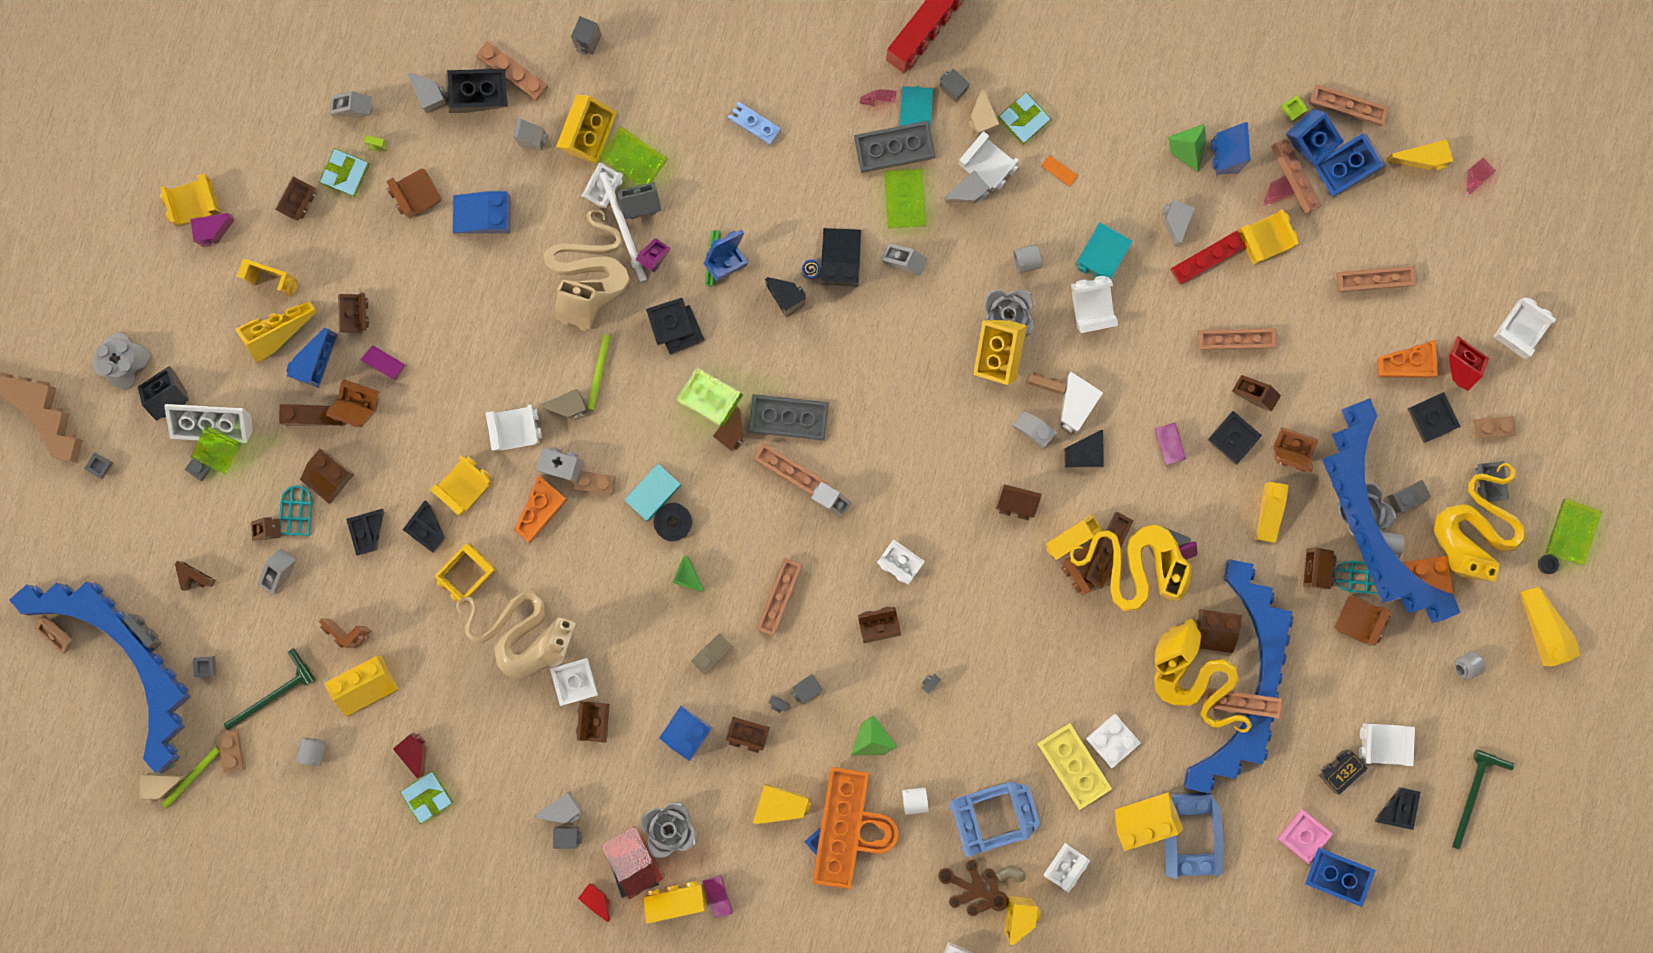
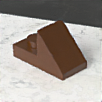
M264 517L252 521V541L280 538V519Z
M176 561L175 563L180 588L183 591H187L192 583L204 588L205 586L212 587L216 581L183 561Z

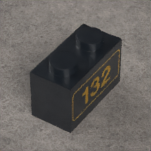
M1343 750L1335 757L1336 760L1332 764L1328 763L1321 769L1322 773L1319 775L1328 787L1338 795L1368 769L1350 750Z

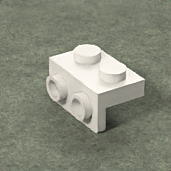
M598 163L582 197L599 207L606 208L611 203L600 173L607 171L614 192L621 186L623 174L612 170L602 163Z
M893 539L877 563L884 571L891 572L900 582L909 585L925 561Z
M1064 843L1044 873V876L1066 892H1070L1082 872L1087 868L1090 860Z

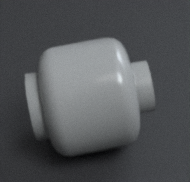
M1470 651L1458 657L1455 661L1456 673L1466 680H1471L1481 675L1485 670V661L1476 652Z

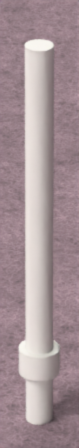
M607 171L602 172L600 177L632 259L630 261L631 265L635 268L638 278L642 282L647 280L642 264L636 261L638 253Z

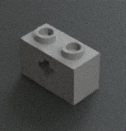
M550 447V450L543 448L536 470L578 483L584 460L579 459V455L572 452H567V455L561 453L560 449Z

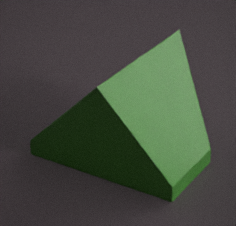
M1204 124L1168 137L1170 153L1197 172L1199 171L1207 141Z
M687 555L684 556L673 583L696 591H704Z
M873 715L861 723L851 756L885 755L897 746Z

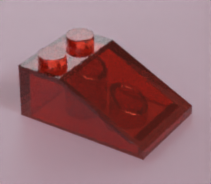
M636 826L631 827L601 846L629 900L665 877Z

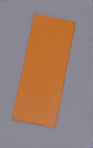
M1050 155L1041 165V167L1068 186H1071L1078 176Z

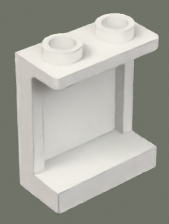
M1522 298L1515 304L1493 337L1525 359L1532 356L1535 351L1533 348L1550 324L1556 321V318L1553 317L1550 311L1538 307L1533 299Z

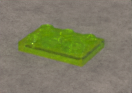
M621 126L599 156L601 160L639 186L652 183L668 160L667 157Z
M922 169L884 171L888 229L925 227Z
M696 368L676 400L723 427L743 394Z
M1566 498L1563 499L1545 553L1585 566L1602 511Z

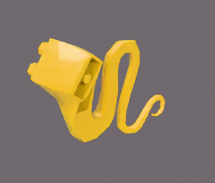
M1508 463L1501 464L1497 469V472H1499L1501 467L1507 466L1511 470V475L1508 478L1501 479L1483 473L1475 474L1469 481L1468 492L1477 504L1511 524L1515 530V536L1511 540H1504L1500 537L1489 521L1474 507L1467 504L1446 507L1436 517L1434 532L1438 543L1447 554L1451 570L1459 576L1471 580L1495 582L1500 566L1499 562L1462 533L1459 529L1461 521H1469L1482 534L1490 546L1501 552L1515 551L1526 539L1524 525L1516 516L1488 502L1475 491V484L1479 480L1502 485L1511 482L1515 478V469Z
M1157 524L1143 526L1129 538L1127 555L1129 568L1136 586V595L1128 601L1122 597L1120 592L1121 547L1116 534L1109 530L1098 531L1092 538L1086 558L1082 561L1074 559L1073 553L1074 550L1078 548L1083 549V547H1074L1070 552L1071 562L1076 566H1084L1091 561L1097 542L1101 537H1108L1112 540L1114 554L1110 590L1113 602L1123 611L1140 610L1149 598V583L1143 567L1141 553L1143 548L1150 546L1153 549L1160 596L1168 600L1180 601L1186 595L1193 576L1192 565L1182 557L1175 538L1168 529Z
M1191 618L1186 620L1185 624L1175 625L1168 632L1163 633L1155 650V667L1157 670L1154 676V686L1160 698L1172 705L1190 706L1198 702L1203 696L1213 673L1222 671L1227 674L1229 679L1205 701L1200 715L1206 723L1217 728L1235 721L1245 722L1247 728L1239 729L1236 726L1234 728L1239 732H1248L1252 724L1249 718L1245 716L1234 715L1222 720H1213L1207 714L1211 706L1235 688L1239 680L1236 666L1225 659L1210 660L1200 669L1191 688L1181 687L1179 682L1188 671L1199 651L1201 633L1197 629L1198 625Z

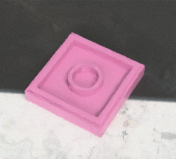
M1300 809L1277 839L1307 864H1310L1315 858L1318 848L1322 849L1333 833L1306 811Z

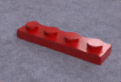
M1235 231L1175 265L1170 270L1179 285L1246 248V245L1238 231Z

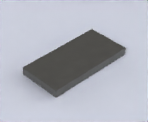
M928 121L854 135L861 173L935 159Z
M753 394L749 433L825 441L829 402Z

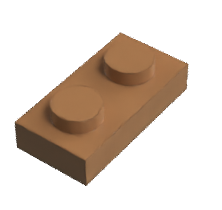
M1036 372L1033 375L1029 374L1026 380V384L1061 395L1066 389V385L1062 384L1063 381L1055 378L1048 380L1044 378V375Z
M1514 416L1474 420L1475 439L1516 435Z
M581 471L578 483H574V490L612 495L615 476Z
M46 615L39 618L35 629L62 654L69 651L73 641L66 632H63Z
M235 731L217 735L223 772L227 773L245 769L239 732Z

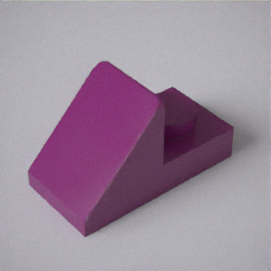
M654 238L637 255L636 261L652 272H655L671 248Z

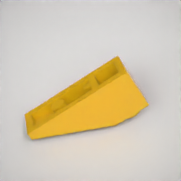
M1446 139L1393 153L1387 157V162L1441 171L1448 168L1447 165L1453 162V158Z
M1274 482L1264 483L1256 540L1276 543L1289 485Z

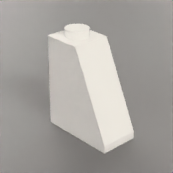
M1070 372L1066 377V389L1063 397L1060 423L1063 424L1062 428L1070 433L1074 431L1076 433L1103 392Z

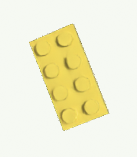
M1070 723L1037 743L1079 810L1112 789Z

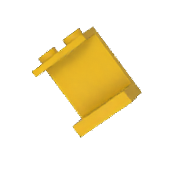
M206 174L197 175V181L172 189H168L165 186L160 187L162 191L160 198L162 203L166 205L167 211L165 214L169 222L178 227L191 223L190 219L221 213L211 179Z
M1283 209L1272 216L1254 224L1243 226L1238 230L1253 265L1299 244L1298 234L1295 230H1292L1290 217L1287 213H1284Z
M243 258L237 277L256 285L260 271L281 278L277 288L278 291L289 297L292 296V293L296 292L298 283L297 279L292 275Z
M461 455L459 457L461 461L439 485L435 484L430 489L459 516H463L493 483L489 479L491 475L484 469L480 471L475 466L477 463L470 456L466 458Z

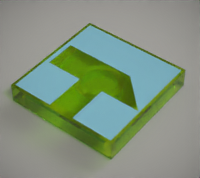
M1027 92L998 116V119L1022 145L1028 142L1052 120Z
M334 148L319 183L355 198L370 163Z
M434 770L400 791L419 824L424 823L454 803Z

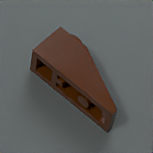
M280 404L279 424L285 426H343V421L334 420L326 415L327 410L331 406Z

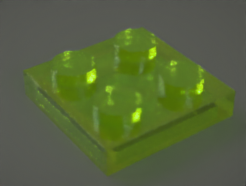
M206 425L190 457L226 475L242 443Z

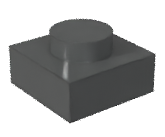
M94 452L84 469L103 479L113 462Z
M195 454L184 470L199 481H203L213 465L198 454Z
M215 656L193 658L194 677L216 676Z
M929 674L922 682L924 685L922 689L929 694L941 679L936 674H933V676Z
M773 695L768 702L771 704L770 708L779 713L782 710L786 712L789 706L788 703Z

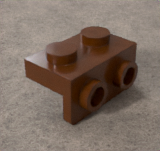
M292 176L275 210L295 221H298L299 218L303 219L307 212L305 207L308 201L312 202L316 195V192H314L316 187Z
M365 293L338 295L339 333H363L369 327V318L366 317L368 298H365Z
M884 607L874 612L865 611L858 615L863 643L901 636L895 607Z
M580 702L578 726L576 728L577 741L607 742L609 703Z
M732 717L726 740L730 741L729 745L740 748L741 745L748 746L747 750L759 753V750H764L770 727Z

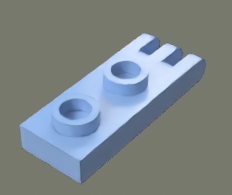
M737 102L736 106L741 111L734 108L732 113L737 115V118L729 115L728 119L771 146L781 128L740 102Z

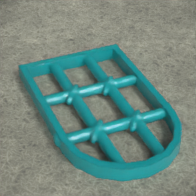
M291 486L283 492L280 501L279 519L281 527L282 520H287L288 527L287 533L281 532V534L310 536L313 503L312 496L305 487ZM294 488H301L300 501H294L293 499ZM291 490L290 501L284 500L286 493ZM304 490L309 496V502H304ZM283 503L289 505L288 517L282 516ZM293 504H299L300 506L299 517H293L292 515ZM303 505H309L308 518H303L302 516ZM291 520H298V533H290ZM302 521H308L307 534H301Z
M1345 561L1336 567L1334 581L1341 590L1350 593L1378 594V592L1368 591V586L1375 585L1374 582H1369L1370 572L1368 567L1365 571L1353 570L1354 563L1366 564L1365 562ZM1351 563L1350 568L1340 569V566L1343 564ZM1337 571L1350 572V578L1348 580L1337 579ZM1353 574H1366V580L1355 581L1353 580ZM1338 582L1349 583V589L1343 588ZM1352 584H1365V591L1352 590Z

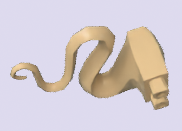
M600 209L590 210L586 215L587 221L592 227L614 235L616 237L614 244L595 246L561 243L552 245L543 252L545 266L557 275L569 276L586 272H605L609 275L601 280H562L558 287L555 302L556 320L561 321L562 325H576L582 331H587L591 328L599 308L625 292L631 281L627 269L614 258L606 256L592 257L570 263H560L554 258L557 253L561 252L604 254L619 249L622 244L621 232L614 227L595 222L592 219L593 214L600 213L604 216L603 221H605L606 215Z
M535 592L520 593L511 599L492 628L483 636H475L471 632V627L478 611L476 602L471 597H463L456 604V609L461 614H464V612L459 609L460 603L468 601L471 604L472 611L465 626V636L472 642L484 643L497 634L518 605L523 602L532 603L534 612L528 618L510 628L498 639L494 647L497 666L506 676L519 679L531 676L544 668L562 664L568 657L573 644L576 623L558 617L525 651L520 654H513L511 650L512 645L523 635L539 626L545 618V602Z

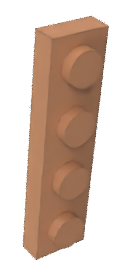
M488 41L485 42L475 55L492 69H505V78L536 101H538L548 87L546 83Z
M1318 84L1314 87L1309 103L1381 127L1384 125L1389 109L1388 106Z
M1288 139L1272 145L1271 148L1305 214L1321 207L1319 198Z
M1414 266L1336 273L1338 292L1416 285Z
M1276 328L1199 330L1198 348L1199 350L1276 348Z
M762 443L753 458L812 496L814 489L821 482L826 485L828 484L827 481L765 443Z
M784 558L757 625V630L772 636L775 635L802 564Z
M1207 688L1204 693L1203 705L1217 689ZM1230 691L1211 708L1281 719L1284 699Z

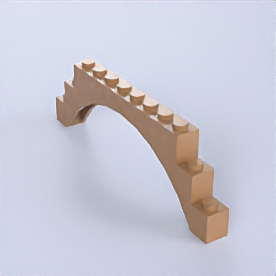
M1 372L0 397L12 403L28 417L40 433L51 457L78 462L83 440L76 439L74 434L65 433L69 414L63 413L62 408L52 406L56 388L49 386L50 382L38 380L37 383H33L31 378L19 376L18 380L12 378V374Z

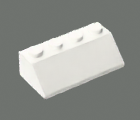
M165 404L170 439L247 443L253 432L251 414L243 408Z

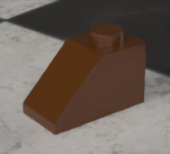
M1244 375L1240 376L1232 390L1233 393L1255 406L1271 412L1281 397L1271 385Z
M738 406L733 409L713 435L716 440L730 451H733L734 448L738 450L744 442L742 440L744 436L741 411Z

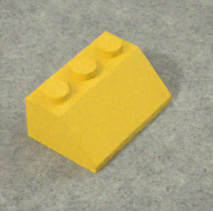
M576 94L556 147L572 156L598 164L617 111L591 96Z
M983 320L973 375L1005 385L1016 381L1027 326L1006 320Z
M375 656L324 683L333 702L346 717L399 690L382 656Z
M1169 792L1115 809L1117 834L1124 851L1179 835L1183 830Z
M697 880L686 882V886L678 887V884L671 885L664 891L652 889L647 891L648 894L644 896L646 924L703 912L707 906L703 883H697Z
M1008 896L1005 936L1010 945H1015L1036 927V922H1040L1041 910L1038 909L1032 898Z

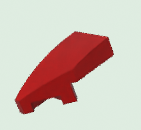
M589 883L578 899L603 920L609 922L611 920L608 910L609 899L594 884Z

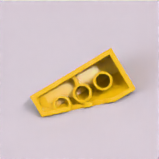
M309 301L288 308L283 314L276 315V313L269 315L270 318L262 321L259 318L252 320L235 330L250 356L257 363L274 354L317 311Z
M1535 587L1521 591V598L1543 666H1555L1581 656L1576 637L1542 589Z

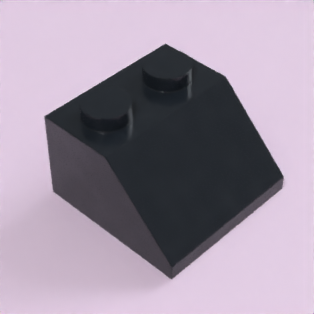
M765 278L766 287L785 317L805 306L806 294L801 286L797 287L795 283L775 278Z
M170 366L137 386L142 406L156 421L166 417L165 404L185 405L189 401L186 389Z

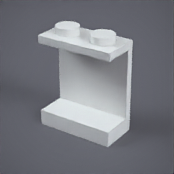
M983 131L961 157L958 165L969 174L975 170L990 187L989 190L994 192L996 189L1000 190L1005 185L1006 181L1004 179L1008 174L1012 176L1018 169L1016 165L1019 160L1017 158L1013 160L988 140L989 135Z
M1098 276L1095 280H1079L1076 284H1071L1076 325L1080 333L1118 326V320L1113 311L1110 286H1113V282L1109 277Z
M533 405L498 413L494 411L486 412L492 451L497 452L540 444L542 431L540 427H537L536 420H539V414Z
M1363 723V727L1360 728L1362 747L1359 748V758L1363 763L1367 764L1382 763L1413 766L1415 727Z

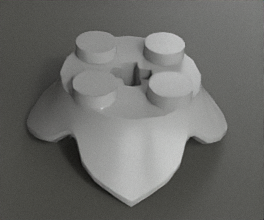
M994 290L987 294L984 303L987 314L985 320H1006L1027 326L1025 337L1031 334L1033 320L1030 317V312L1033 308V300L1030 292L1015 290L1011 293H1005L1002 290ZM1003 312H1012V319L1004 318L1005 314Z
M116 332L107 337L102 345L97 347L92 366L97 375L105 377L113 386L127 390L136 379L135 372L147 365L151 355L143 346L130 342L126 334ZM116 356L120 357L118 363L115 362Z
M1375 483L1366 484L1368 500L1379 530L1388 528L1397 519L1396 514L1389 504L1382 501L1381 489ZM1339 501V516L1347 525V528L1351 535L1354 536L1352 529L1348 524L1347 517Z
M670 803L662 809L649 810L641 817V828L648 836V850L654 858H666L674 851H687L695 845L696 833L690 824L689 811L682 803ZM672 825L674 833H665L666 829H664V826Z

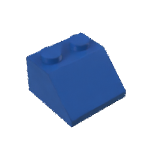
M1316 109L1312 110L1286 133L1294 148L1313 166L1319 164L1344 142L1326 112Z
M680 706L659 739L690 761L713 727Z

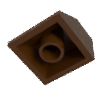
M319 448L306 464L300 480L330 504L354 476V473L326 450Z
M1004 484L1000 487L995 509L999 510V514L1010 516L1013 513L1017 514L1019 519L1029 521V518L1035 517L1042 494Z
M1317 547L1306 549L1303 587L1331 589V586L1334 584L1332 570L1336 565V555H1334L1333 550Z
M1199 610L1197 629L1201 633L1199 648L1233 653L1240 635L1242 615Z

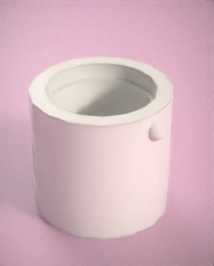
M925 787L902 790L905 815L929 812Z

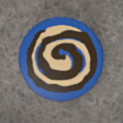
M807 260L802 266V273L808 279H815L821 273V266L816 260Z

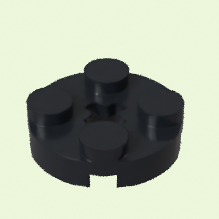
M667 503L656 512L653 524L656 532L663 539L679 541L690 532L692 517L688 509L681 504ZM672 517H675V520L678 521L674 528H671V524H668V520H671Z

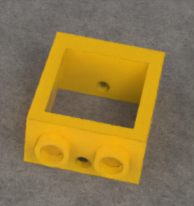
M466 543L434 577L437 579L436 583L443 590L447 588L451 592L450 597L455 602H458L463 597H472L497 569L470 543ZM468 554L486 573L463 595L445 576Z

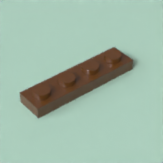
M1115 512L1107 530L1117 535L1120 547H1122L1134 520L1119 512ZM1103 537L1084 578L1086 582L1099 589L1103 588L1113 567L1114 550L1112 540L1108 537Z

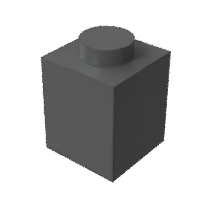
M952 69L950 72L946 71L941 76L939 88L957 102L969 89L970 83Z
M555 827L553 829V849H577L579 844H582V832H579V827Z

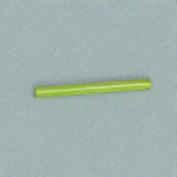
M603 335L587 406L589 410H595L611 338L609 335Z
M217 746L207 754L161 803L163 807L167 809L220 753V749Z

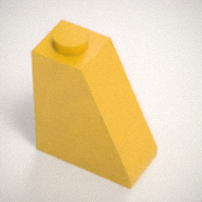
M1093 514L1047 542V552L1057 560L1070 552L1072 548L1078 547L1093 538L1102 528Z
M764 784L753 823L760 824L803 818L804 813L808 814L811 803L808 802L809 797Z

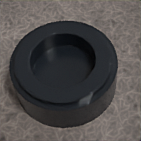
M1544 555L1538 560V569L1544 574H1553L1559 568V561L1553 555Z

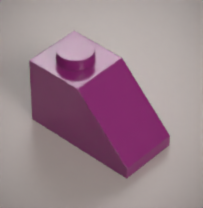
M229 213L190 219L193 241L201 245V247L212 246V243L219 242L234 222V217Z

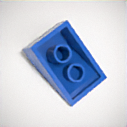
M1248 122L1218 132L1211 139V150L1214 151L1215 157L1212 159V168L1215 169L1216 175L1238 174L1251 161Z
M1362 133L1330 153L1314 167L1332 197L1383 169L1386 167V164L1366 133Z
M485 191L453 195V233H510L511 196L507 191Z
M323 328L293 358L292 362H289L286 370L288 373L287 377L319 388L338 334Z
M1318 848L1305 885L1363 907L1376 870Z

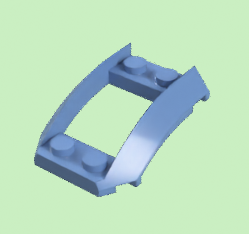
M1008 782L953 799L950 802L949 810L953 812L963 846L960 848L967 857L1013 842L1029 839L1032 832L1040 825L1030 787L1023 784ZM1009 793L1020 829L982 839L972 804Z
M1211 793L1171 794L1178 815L1211 814L1213 853L1177 855L1176 836L1164 839L1165 875L1178 879V876L1215 875L1217 878L1224 873L1223 828L1219 805Z

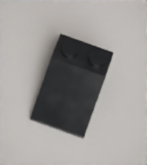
M505 69L447 70L446 86L449 113H470L508 107Z
M823 228L821 285L859 286L861 230Z

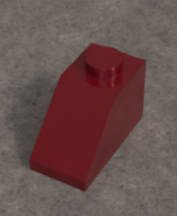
M411 733L395 746L393 750L418 779L425 772L427 747L424 744V738L420 734Z

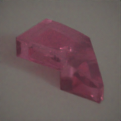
M875 90L861 96L859 103L874 107L876 99L895 103L897 91Z
M1483 157L1467 170L1468 195L1496 171Z
M1286 175L1270 183L1264 200V207L1294 193Z

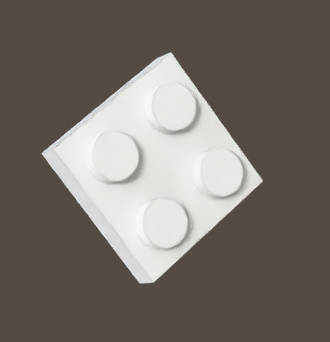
M588 658L550 669L560 706L598 695Z
M1115 713L1085 738L1110 768L1117 765L1141 744Z

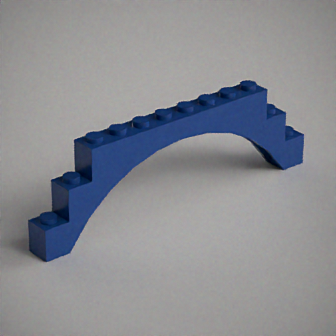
M1366 399L1342 409L1348 428L1332 434L1339 452L1322 460L1382 603L1401 598L1407 613L1425 608L1431 623L1444 621L1461 613L1453 594L1429 585L1414 575L1397 558L1386 543L1375 522L1365 482V455L1368 438L1377 418V413L1371 399Z
M1231 559L1227 560L1223 579L1244 604L1258 639L1260 668L1255 695L1279 698L1277 688L1283 678V674L1280 672L1282 665L1286 662L1284 651L1285 646H1288L1290 641L1288 630L1293 624L1292 611L1269 607L1274 600L1273 588L1250 583L1255 576L1254 564ZM1247 714L1246 717L1249 718L1252 724L1249 731L1243 733L1237 730L1229 741L1211 756L1188 767L1183 787L1210 793V789H1213L1215 785L1213 774L1236 779L1237 775L1241 773L1242 765L1239 763L1240 760L1263 764L1268 757L1266 746L1267 741L1271 740L1272 731L1270 730L1271 722H1274L1275 718ZM1243 722L1239 729L1247 728V724Z
M86 581L75 592L67 584L56 583L45 593L37 585L26 584L9 599L20 614L28 616L61 614L81 619L107 633L124 649L138 671L148 704V736L143 760L154 773H163L180 758L176 747L171 743L168 744V742L185 728L182 723V717L174 712L191 697L188 694L189 689L182 682L179 683L176 680V674L170 668L167 669L165 667L163 658L158 654H154L151 648H148L123 620L126 615L121 611L118 612L114 607L116 605L115 602L102 593L104 590L98 583Z

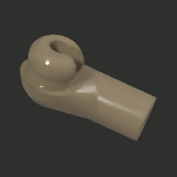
M1012 865L996 873L1000 882L1008 877L1016 879L1017 882H1023L1026 878L1025 872L1021 868Z

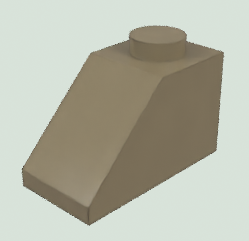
M578 389L541 404L547 411L569 419L574 418V420L583 418L585 416L584 413L588 412Z
M719 633L691 662L705 675L733 646Z

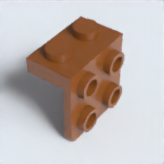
M423 168L398 182L394 178L386 181L389 185L387 188L388 193L392 198L395 197L398 202L396 204L398 211L401 215L405 214L409 219L441 201L437 189Z
M344 379L340 385L339 397L327 410L326 415L354 427H363L377 410L380 391Z
M1281 427L1273 445L1275 460L1283 466H1294L1301 472H1312L1313 464L1311 457L1317 446L1318 439Z
M1091 544L1073 554L1074 559L1077 561L1084 560ZM1097 547L1091 561L1084 566H1076L1071 562L1070 557L1061 562L1063 573L1066 577L1071 578L1074 590L1077 593H1081V595L1087 594L1095 587L1086 582L1084 578L1098 550ZM1112 570L1110 571L1108 578L1112 576Z
M1348 596L1336 622L1335 630L1366 645L1375 646L1382 639L1383 633L1381 632L1383 627L1390 621L1391 616L1389 614L1391 610L1374 606L1355 596Z
M321 618L319 620L320 628L328 635L331 633L336 638L334 642L341 648H356L359 644L362 645L369 639L368 634L371 630L367 626H355L347 635L332 619Z

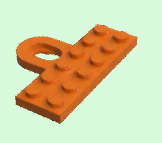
M830 766L813 873V884L851 889L857 851L881 854L890 851L897 843L899 833L893 819L885 814L863 811L869 772ZM866 823H873L878 828L883 829L885 835L882 839L869 842L861 838V827Z

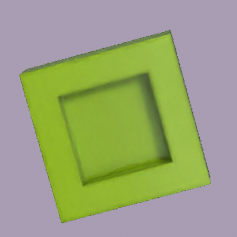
M1298 95L1280 106L1290 122L1308 111Z
M365 135L364 143L369 147V150L375 152L387 150L388 143L384 139Z

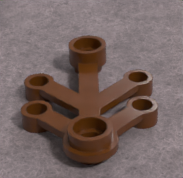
M974 860L966 862V869L970 872L974 884L955 876L949 868H942L939 871L938 878L941 883H953L970 891L961 896H951L949 899L951 907L957 908L961 904L979 897L988 901L978 905L969 904L967 906V913L970 916H976L979 912L990 908L995 911H1002L1008 906V897L1004 892L999 891L995 881V872L991 868H987L983 872L984 878L988 880L991 893L984 890L977 871L978 865ZM969 863H974L975 868L972 870L969 869ZM988 871L993 873L991 878L986 877ZM944 872L949 873V877L947 879H944L942 877V874ZM998 897L1002 899L1000 904L995 903V899ZM957 898L959 900L958 904L953 905L951 903L952 899ZM970 907H975L976 912L970 913Z

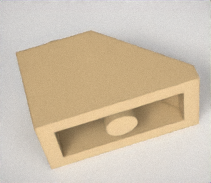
M985 90L980 92L971 113L970 122H968L971 133L975 132L976 137H979L983 131L989 133L998 129L999 126Z
M142 774L140 775L139 798L146 799V802H158V799L165 798L186 778V775Z

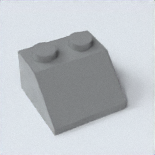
M974 170L944 197V200L946 202L974 203L977 200L979 203L989 194L987 190L990 187Z

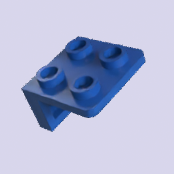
M742 230L738 232L732 231L725 238H718L712 242L703 264L716 281L747 266L748 261L738 249L744 235Z

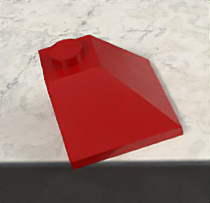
M1459 336L1456 337L1449 354L1452 380L1458 387L1469 391L1483 377L1489 358Z

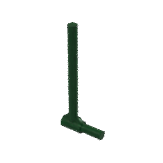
M294 648L288 651V654L297 667L296 677L224 723L227 730L300 683L309 685L316 680Z
M1476 749L1473 759L1478 764L1452 845L1453 848L1460 850L1486 767L1497 765L1512 771L1514 763Z

